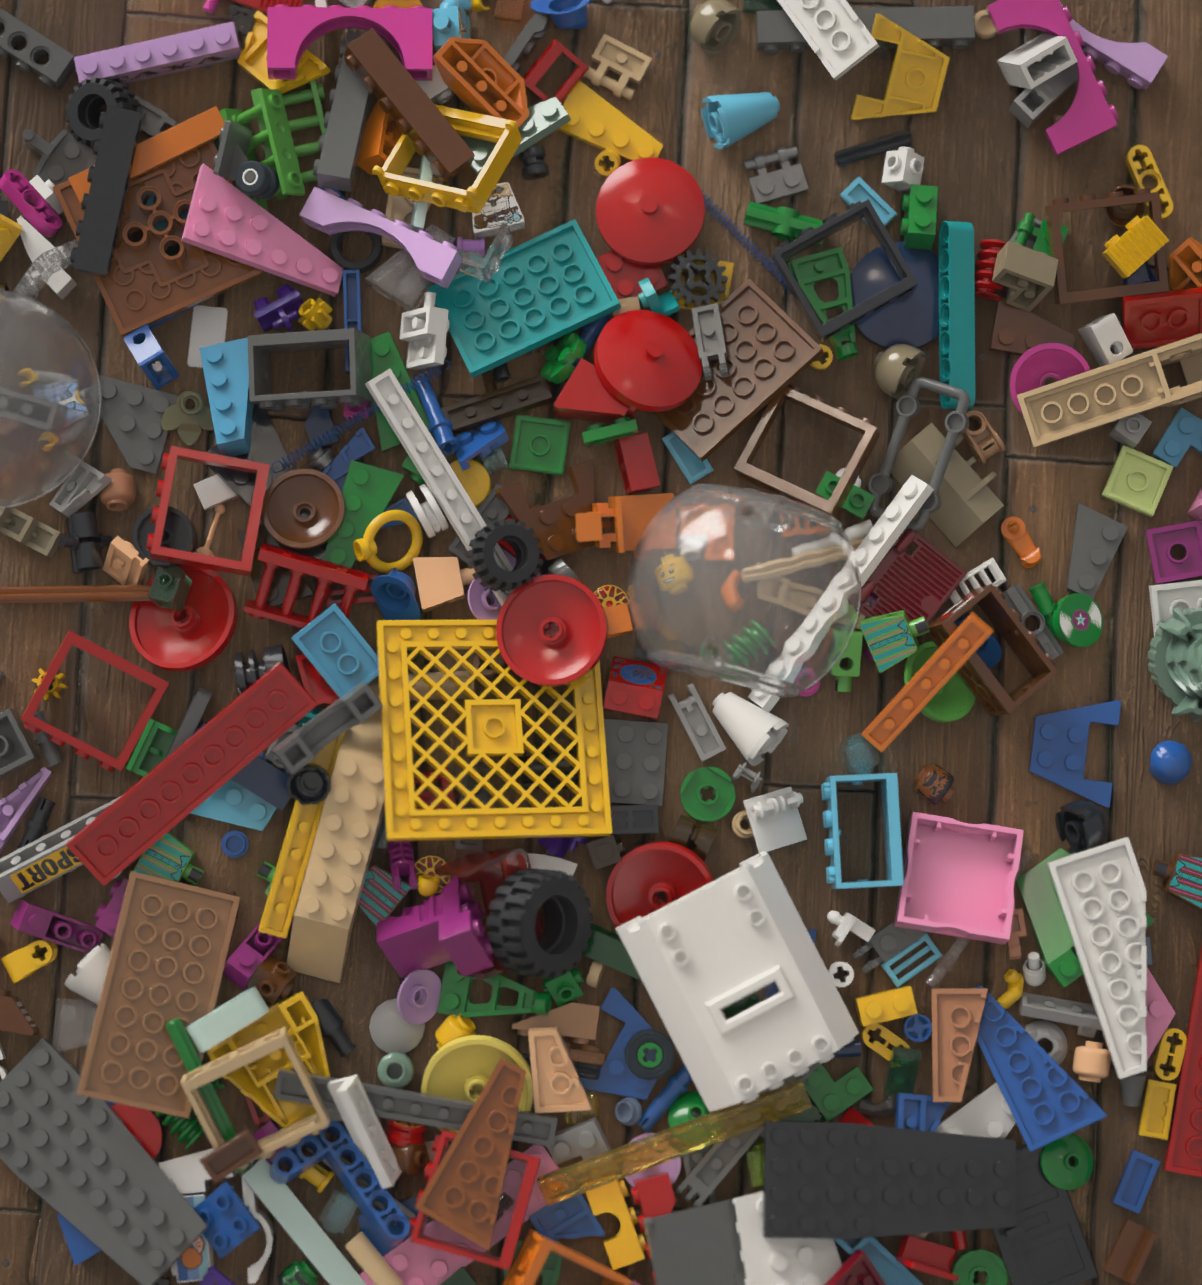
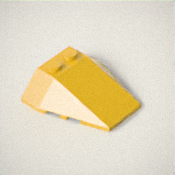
M303 991L269 1006L270 1011L206 1051L211 1061H214L286 1027L309 1074L330 1077L318 1016ZM284 1047L222 1076L234 1084L246 1097L248 1096L260 1106V1109L283 1128L317 1113L313 1105L274 1099L279 1069L296 1071Z

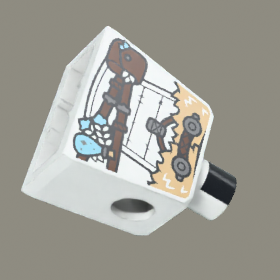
M508 182L496 184L480 214L472 213L475 239L525 229L524 217Z

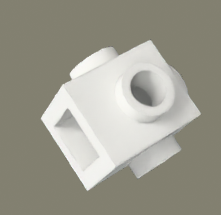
M899 147L898 150L887 151L882 183L898 191L909 190L911 184L920 185L924 157L914 153L915 150L910 147Z

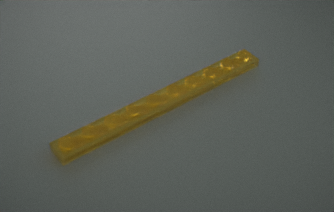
M800 1079L762 1093L757 1099L749 1103L742 1101L537 1177L538 1186L547 1206L764 1126V1121H777L812 1108L803 1081Z

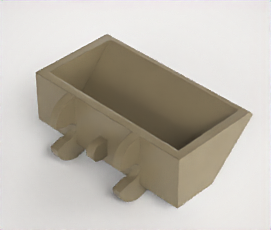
M930 423L910 440L897 454L891 474L902 486L911 475L928 485L930 484L946 439L933 423ZM962 434L958 435L955 447L964 439ZM954 447L938 492L941 497V506L936 512L930 514V519L951 543L957 547L995 515L1004 504L987 486L997 474L993 471L982 480L970 467L977 460L971 457L966 462Z

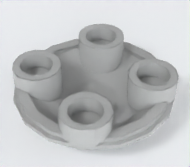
M396 998L383 1002L375 1009L371 1016L369 1029L371 1038L377 1047L386 1053L398 1051L407 1053L421 1041L425 1030V1023L415 1025L406 1022L398 1011Z

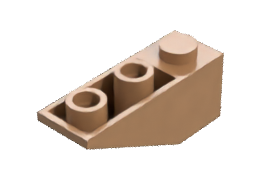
M570 1002L551 1009L547 1016L537 1014L512 1024V1029H518V1035L528 1036L529 1028L557 1027L561 1037L570 1036L573 1037L572 1042L589 1044L590 1039L595 1040L600 1006Z

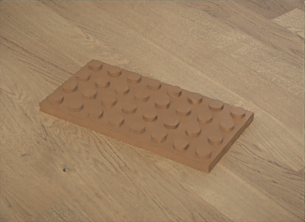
M133 871L130 872L77 1095L189 1118L192 1105L180 1084L182 1076L188 1072L165 1025L172 1019L180 1018L185 1028L214 1010L240 897ZM190 1037V1039H191V1041H192V1043H193V1045H194V1047H195V1049H196V1051H197V1053H198V1055H199V1057H200V1059H201V1061H202V1060H203L204 1052H202V1053L199 1052V1050L197 1049L196 1045L194 1044L192 1038Z

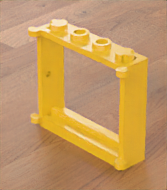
M434 104L459 135L497 143L472 187H468L466 191L401 176L416 152L413 147V141L407 134L401 135L383 167L374 166L372 174L378 176L385 193L391 196H401L416 202L423 201L438 207L445 206L458 209L461 212L480 214L522 141L518 126L513 120Z

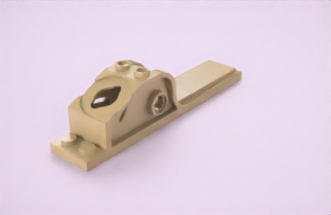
M1202 333L1018 394L1017 398L1034 448L1154 408L1175 406L1201 398ZM1180 361L1187 385L1169 389L1162 366Z

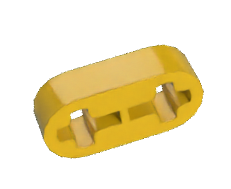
M877 1023L863 1028L861 1035L863 1042L883 1058L895 1065H901L909 1059V1045L884 1026ZM879 1028V1036L886 1041L883 1045L876 1040L870 1043L868 1031H875ZM890 1043L898 1047L901 1044L904 1056L902 1058L897 1056L894 1060L892 1058L893 1052L887 1048V1045Z
M1177 1028L1166 1029L1158 1042L1153 1061V1072L1162 1080L1170 1081L1175 1079L1181 1070L1187 1037L1183 1031ZM1174 1033H1177L1176 1038L1180 1040V1044L1174 1045L1172 1053H1169L1171 1044L1166 1042L1167 1037H1172ZM1169 1055L1171 1056L1169 1065L1173 1067V1071L1167 1072L1166 1076H1164V1071L1160 1069V1064H1165Z

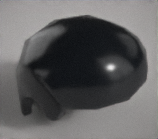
M307 763L293 775L290 774L287 781L288 794L301 805L318 804L327 798L331 790L330 775L320 765Z

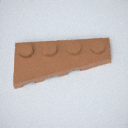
M988 988L932 989L933 1102H962Z

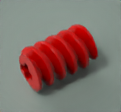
M986 239L980 242L982 250L977 252L979 260L974 263V268L977 270L974 271L975 295L988 300L999 301L1001 299L994 292L995 290H1003L1004 287L993 282L992 278L997 253L1007 242L997 239Z

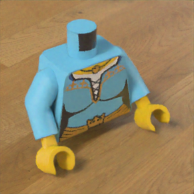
M444 0L440 8L433 9L434 46L438 51L450 37L472 39L470 9L477 13L489 10L490 7H484L482 0Z

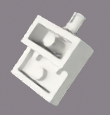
M425 293L423 308L402 313L399 340L409 342L407 369L419 370L444 364L447 354L445 344L446 334L449 329V310L435 307L436 293Z

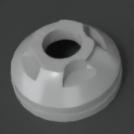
M1037 1020L1024 1027L1036 1042L1042 1038H1048L1053 1045L1049 1055L1058 1065L1063 1062L1066 1057L1068 1044L1065 1034L1057 1025L1046 1020Z

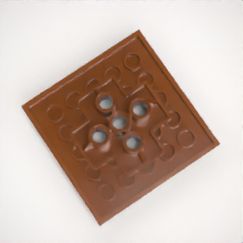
M213 140L129 181L109 278L93 275L122 337L143 325L149 326L267 273L181 241L186 220L180 218V213L190 208L199 169L204 163L214 171L213 161L218 151ZM225 179L226 181H228L230 184L233 185L232 181ZM69 180L54 186L53 189L79 242V237L76 236L78 221L84 219L85 210L82 209V204ZM147 196L157 197V202L153 206L143 205V201ZM160 220H165L169 223L164 231L154 229L155 224ZM139 231L143 233L141 241L136 243L129 241L130 235L133 232ZM170 245H177L180 247V251L175 256H169L166 254L167 248Z

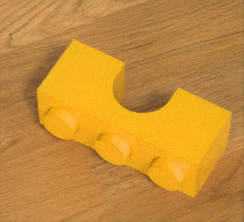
M615 1175L585 1186V1192L594 1216L608 1212L616 1215L620 1220L621 1226L618 1233L604 1240L613 1270L645 1259L643 1251H646V1241L643 1233L637 1235L634 1224L639 1222L634 1207H627L625 1197L629 1196L624 1180L618 1181Z

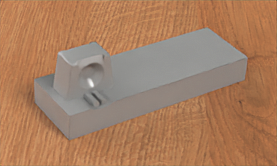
M1023 992L1022 997L1019 999L1020 1015L1076 1025L1077 1035L1091 1038L1094 1037L1097 1029L1102 1030L1095 1007L1092 1004Z

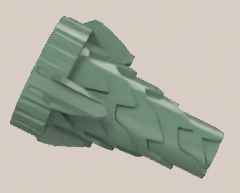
M1176 607L1172 609L1173 614H1171L1169 619L1164 623L1158 621L1156 624L1158 629L1155 632L1154 638L1151 639L1150 650L1147 656L1149 659L1148 670L1151 672V679L1157 685L1158 691L1172 702L1171 704L1174 705L1171 713L1176 717L1190 713L1191 722H1199L1202 719V607L1198 609L1188 608L1183 612Z

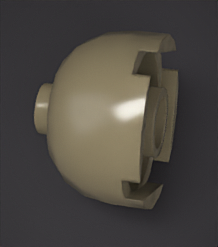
M708 0L703 4H699L692 13L690 33L693 41L709 55L719 53L721 50L718 47L724 41L729 45L738 35L743 25V19L740 18V14L743 15L742 11L726 0Z
M895 344L887 348L885 352H879L875 358L874 365L876 366L875 380L880 389L896 400L907 395L908 391L904 389L910 382L920 376L925 364V358L921 355L925 353L909 344Z

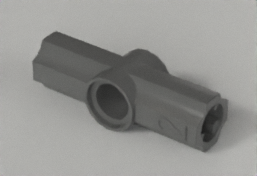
M1018 583L1003 592L1005 596L1004 601L1010 609L1012 608L1019 613L1024 627V621L1027 617L1036 620L1037 629L1031 632L1037 637L1039 641L1037 645L1043 653L1050 655L1052 660L1064 653L1045 624L1044 616L1036 610L1020 584Z

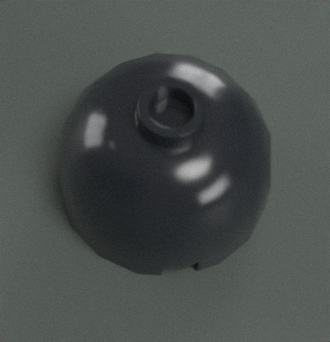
M1075 801L1059 808L1061 811L1056 813L1055 816L1056 828L1061 841L1063 842L1067 839L1068 844L1071 846V848L1067 849L1070 854L1073 855L1105 844L1108 837L1109 821L1106 814L1091 802Z

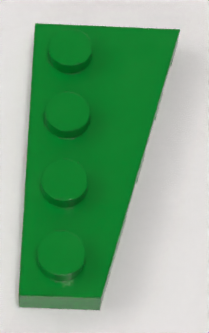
M388 331L370 339L371 380L386 370L391 369L401 387L403 384L408 389L406 382L411 384V380L390 332ZM408 384L411 393L404 387L406 395L428 429L430 424L416 391ZM375 409L382 453L401 446V442L382 411L378 412Z
M351 460L342 491L345 502L344 519L337 533L328 541L323 560L350 568L353 567L357 560L353 550L354 540L363 538L370 522L384 512L405 475Z

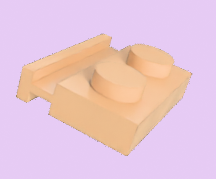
M117 536L110 543L103 570L122 585H141L149 560L147 558L142 560L138 556L139 552L130 542L124 541Z

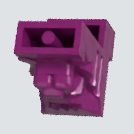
M458 874L452 876L440 894L432 895L429 897V900H423L422 905L418 904L417 906L404 908L401 917H388L377 922V943L400 978L408 976L415 970H426L449 961H453L462 977L494 966V953L491 949L493 944L489 942L485 935L481 918L484 917L483 908L479 902L474 901L469 885L467 883L464 884Z

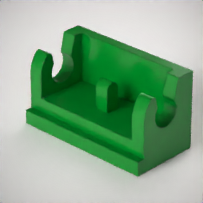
M150 718L126 769L143 777L146 776L164 760L177 730Z

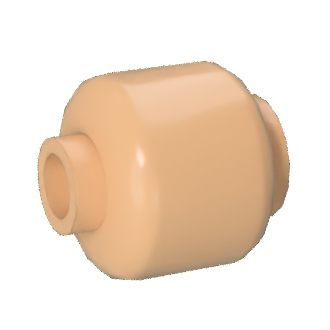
M1086 1041L1085 1046H1077L1075 1048L1072 1070L1075 1074L1079 1075V1080L1101 1083V1078L1108 1077L1111 1055L1108 1050L1102 1049L1103 1043Z

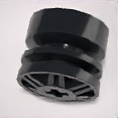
M282 644L264 647L263 661H259L254 650H249V663H247L243 652L235 653L234 676L239 696L280 661L290 672L286 652Z

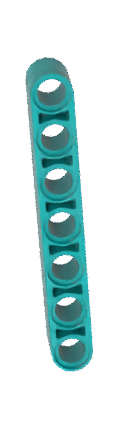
M943 221L938 231L939 382L966 391L970 398L968 410H971L975 403L974 228L971 222ZM939 394L940 404L943 409L956 410L959 402L958 399Z

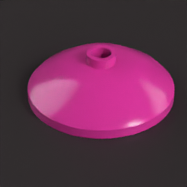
M1044 343L1034 346L1021 355L1012 369L1009 384L1012 400L1023 415L1017 398L1018 394L1045 386V380L1049 377L1054 378L1055 382L1090 371V367L1080 353L1067 345Z

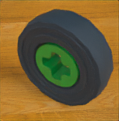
M653 1029L642 1030L633 1035L625 1049V1060L628 1068L638 1078L645 1080H655L666 1075L672 1068L675 1059L674 1046L670 1039L662 1032ZM646 1047L649 1050L653 1048L657 1050L655 1053L657 1059L654 1062L651 1060L645 1062L643 1060L645 1056L643 1050Z

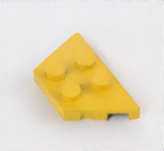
M260 11L255 13L254 19L256 22L252 33L248 32L245 40L246 45L241 51L238 64L267 89L281 90V94L330 72L325 63L306 49L298 64L296 80L268 79L267 17Z

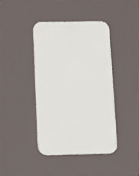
M199 305L194 307L187 361L190 367L203 368L199 348L225 342L228 316L226 308Z

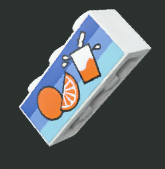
M208 1191L182 1194L186 1200L190 1201L194 1208L209 1196ZM203 1234L172 1265V1275L177 1276V1283L202 1281L208 1268L214 1265L213 1247Z

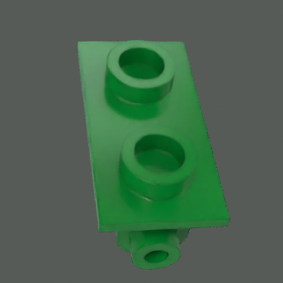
M826 471L814 494L829 501L840 477ZM854 485L842 509L864 519L875 496Z

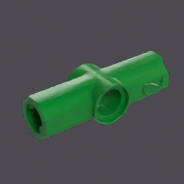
M749 201L743 225L770 232L773 237L781 240L793 241L799 238L798 235L803 230L809 227L816 229L823 225L822 220L803 216L799 211L792 208H773ZM823 240L815 245L822 246Z

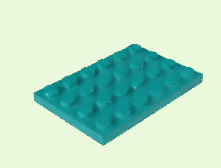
M575 219L456 274L448 289L438 284L428 287L429 292L436 293V307L449 310L448 331L472 378L621 309L618 298Z

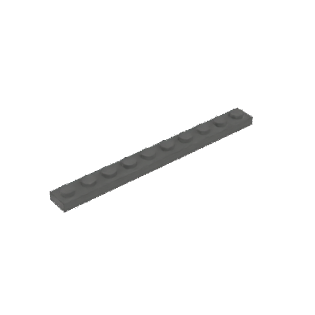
M280 1068L274 1099L313 1105L297 1072ZM310 1074L326 1108L338 1110L327 1087L330 1081L337 1080L338 1078ZM361 1083L377 1117L459 1131L475 1102ZM518 1110L512 1140L553 1147L558 1117Z

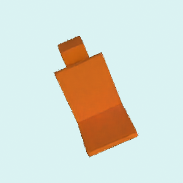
M673 493L608 497V503H592V511L575 515L577 541H594V547L597 548L611 547V552L624 553V551L663 549L675 548L677 546Z

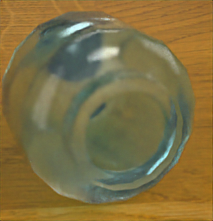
M861 733L847 737L844 740L845 743L841 746V754L847 771L857 773L858 775L873 773V767L880 762L878 749L868 742Z

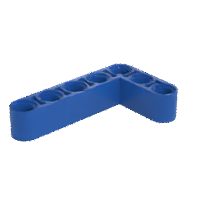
M330 1121V1124L326 1125L327 1128L320 1130L319 1134L312 1135L310 1133L301 1138V1141L296 1145L284 1149L275 1156L270 1167V1176L279 1184L292 1181L326 1159L377 1235L386 1245L397 1246L408 1234L410 1229L408 1219L387 1189H382L375 1172L340 1123ZM324 1134H334L336 1136L337 1141H327L324 1137ZM301 1149H311L314 1153V1156H304L301 1152ZM340 1157H350L352 1159L353 1164H343L340 1160ZM286 1163L290 1166L291 1171L282 1172L278 1169L277 1164ZM356 1180H366L369 1188H360ZM372 1203H382L385 1208V1211H376L373 1208ZM388 1226H397L401 1231V1235L390 1233Z

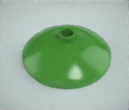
M933 641L920 645L919 650L907 658L904 668L905 685L939 649ZM956 672L920 712L937 722H953L964 717L971 710L976 697Z

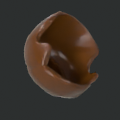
M1123 184L1114 187L1110 192L1123 191V196L1134 195V190L1137 188ZM1146 203L1104 207L1105 217L1112 225L1125 228L1137 215L1139 218L1142 217Z

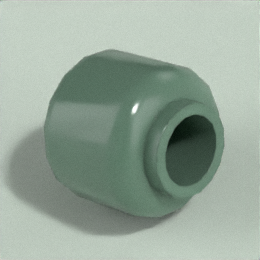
M398 1051L385 1055L379 1062L377 1072L381 1083L386 1087L399 1089L406 1086L413 1079L415 1068L412 1059L407 1054Z

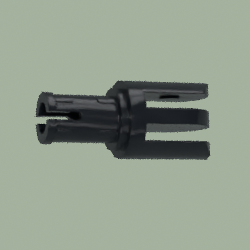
M327 999L311 1002L310 1004L318 1016L322 1037L329 1038L341 1057L354 1050L356 1046L342 1029L344 1020Z

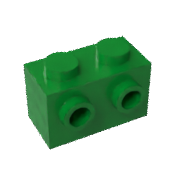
M911 184L909 193L903 194L902 211H906V218H902L901 235H905L904 248L932 249L936 235L938 186Z

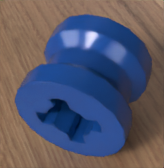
M914 1014L904 1019L902 1031L908 1039L922 1042L931 1035L932 1024L926 1016Z

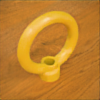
M385 511L370 522L363 538L354 540V554L358 561L366 560L373 569L379 572L389 573L392 568H398L399 571H402L413 563V558L418 557L423 543L422 529L417 519L406 511ZM391 521H401L411 530L412 542L410 549L398 561L391 563L383 562L376 556L375 535L384 524Z

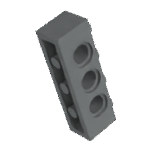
M0 8V27L5 28L3 34L0 35V56L4 59H7L8 56L16 61L15 65L28 74L32 71L39 75L37 79L47 87L51 88L54 85L61 90L76 69L75 56ZM27 42L23 50H15L18 43ZM49 56V61L46 64L38 65V60L41 57Z

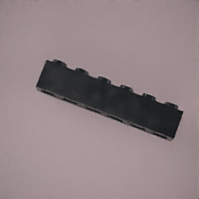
M108 105L107 111L101 113L99 128L103 130L101 139H96L93 149V155L97 156L95 167L90 166L87 182L91 183L89 193H84L82 200V209L85 210L84 219L78 221L76 236L79 237L78 247L72 248L70 263L74 264L73 268L77 272L109 278L143 121L141 112Z

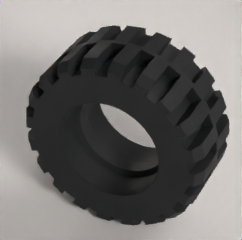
M535 868L516 871L513 876L510 875L502 882L504 886L498 887L494 894L496 898L491 901L489 906L491 913L490 917H487V925H489L490 932H487L489 942L493 944L491 949L494 955L499 957L498 961L500 964L508 968L512 973L539 978H557L562 974L565 975L573 969L572 965L576 966L582 959L581 954L585 953L589 946L587 940L592 935L590 922H593V914L589 911V907H591L590 900L584 896L586 892L581 884H578V881L573 876L567 875L565 872ZM543 904L546 917L545 928L540 940L537 942L535 919L540 906Z

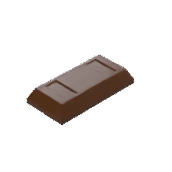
M247 1128L199 1161L216 1184L264 1151Z

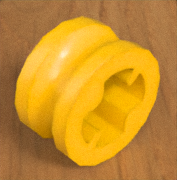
M611 149L603 150L595 159L596 170L605 176L611 175L621 165L619 154ZM606 156H609L610 161H614V165L610 169H607L606 164L601 162Z
M819 344L823 352L828 355V358H825L826 363L821 364L819 361H816L810 365L815 369L823 370L831 364L833 354L828 346Z

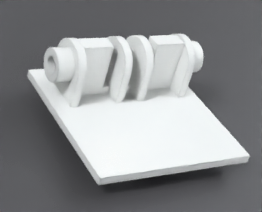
M791 786L743 801L759 853L807 840L798 807L803 803V796L801 793L792 791Z

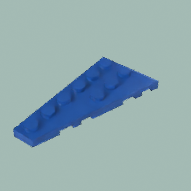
M988 992L977 1042L1030 1152L1107 1117L1108 1115Z

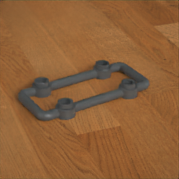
M926 377L914 379L910 384L907 395L898 399L896 403V410L900 414L880 472L874 474L868 484L872 495L875 496L868 510L873 517L879 519L885 509L879 508L882 496L888 495L893 488V482L889 476L910 418L918 415L921 406L917 399L920 389L924 388L959 400L956 411L950 412L945 418V427L948 433L929 484L934 490L921 506L917 520L912 519L907 525L906 529L912 531L922 530L928 523L930 514L940 508L941 497L938 492L958 435L966 432L969 427V418L966 416L970 404V398L967 392Z

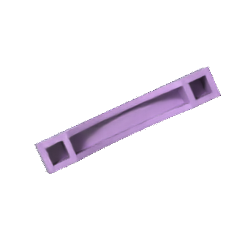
M1074 20L1069 22L1073 31L1078 30L1083 39L1084 45L1081 48L1084 55H1090L1093 61L1097 60L1104 64L1105 69L1110 73L1120 74L1128 79L1127 82L1134 88H1142L1146 91L1168 57L1146 42L1123 43L1107 40L1087 31Z
M317 187L313 188L300 213V217L307 225L328 235L346 231H364L387 237L399 244L411 255L423 278L448 289L463 261L456 246L446 241H443L442 244L433 240L434 237L425 231L419 230L418 233L410 230L409 225L396 219L395 222L386 219L385 214L376 209H372L370 212L362 208L363 205L354 199L348 198L347 201L339 198L340 195L332 189L325 188L322 190Z

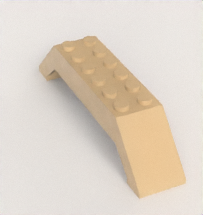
M380 709L362 723L348 729L338 752L331 778V790L325 800L293 919L287 965L295 972L336 983L341 982L354 919L385 808Z

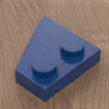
M501 421L487 422L481 428L472 432L458 434L455 438H458L460 448L455 452V455L462 470L465 471L470 468L468 461L479 454L481 458H484L495 448L506 443L509 439Z
M898 1093L896 1096L895 1128L934 1132L937 1130L941 1122L940 1119L951 1102H933V1096Z
M577 1186L529 1216L538 1233L553 1240L603 1236L606 1234Z

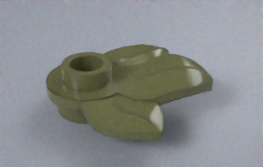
M185 391L180 394L176 404L166 408L161 420L163 431L177 429L180 439L188 446L197 441L202 429L214 431L211 410L204 406L202 397L194 391ZM185 401H192L194 408L192 410L187 409Z

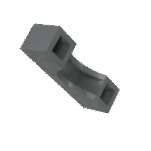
M360 682L271 750L286 771L293 775L313 760L333 739L351 727L362 723L382 708L383 705L366 683Z

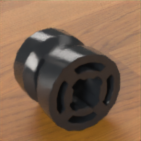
M530 146L519 153V159L523 162L524 166L522 168L523 179L535 180L549 175L548 165L544 162L546 157L544 146Z

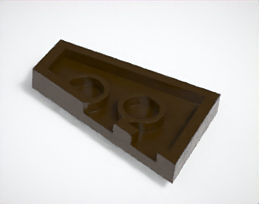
M265 524L259 525L250 573L256 595L265 567L263 561L257 560L260 548L263 543L280 547L268 532ZM247 529L238 531L242 548L244 547ZM281 566L275 569L266 604L275 607L283 605L292 574L290 569ZM303 578L301 579L296 601L314 596Z

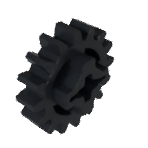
M699 248L696 250L695 255H692L690 250H687L685 252V259L679 255L675 260L678 265L672 264L669 269L675 273L667 278V281L674 282L669 290L670 292H678L675 298L676 301L681 298L685 299V307L690 302L694 303V308L700 307L701 303L704 306L710 305L711 300L717 302L720 299L718 293L723 294L726 290L721 285L728 281V277L721 275L726 270V267H718L717 264L720 258L717 257L712 260L710 258L711 251H708L704 256ZM694 262L703 263L705 265H695ZM681 271L685 277V284L683 286L680 280ZM712 272H713L714 277H715V285H714V286H713L714 283L711 281V273H712ZM701 276V281L694 282V277ZM690 293H700L702 296H696Z

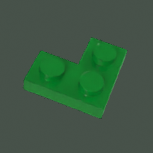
M822 1063L819 1064L802 1085L827 1122L873 1090L858 1066L848 1071L836 1081H833Z

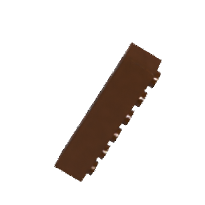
M373 28L346 46L344 60L349 69L359 74L366 90L376 95L383 111L393 116L399 131L403 135L407 134L413 141V147L420 156L426 157L430 162L431 170L437 177H442L447 183L472 165L475 154Z

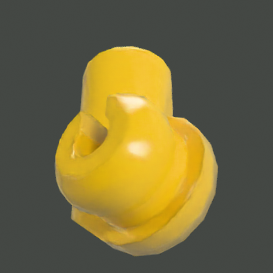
M1010 969L1005 973L1004 979L1008 983V988L997 999L1005 1010L1018 1001L1023 994L1024 978L1015 969Z

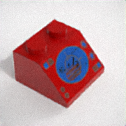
M614 656L603 710L657 721L668 667Z

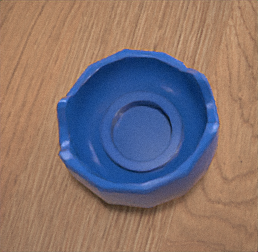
M1174 740L1162 741L1156 745L1150 754V774L1159 783L1165 785L1179 784L1189 774L1192 767L1191 753L1184 744Z

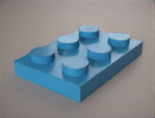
M335 603L291 637L292 641L339 698L360 682L369 684L379 676L377 654Z

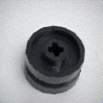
M168 506L163 535L165 534L169 538L165 542L162 540L161 547L194 553L198 548V534L195 525L182 511ZM153 508L147 509L138 517L133 527L132 540L135 549L143 559L147 558L149 560L148 563L160 570L172 569L182 565L150 559L151 550H146L148 534H154L156 524L151 523Z

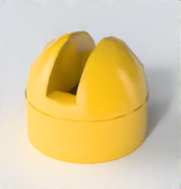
M418 875L417 889L419 893L425 897L434 895L439 888L440 879L430 875Z

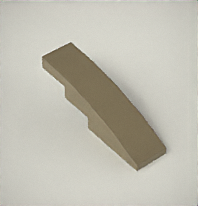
M0 501V532L52 559L60 545V537L65 535Z

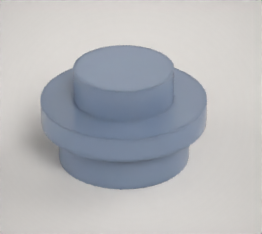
M626 1097L617 1103L615 1116L622 1124L632 1126L638 1123L641 1118L642 1109L637 1099Z

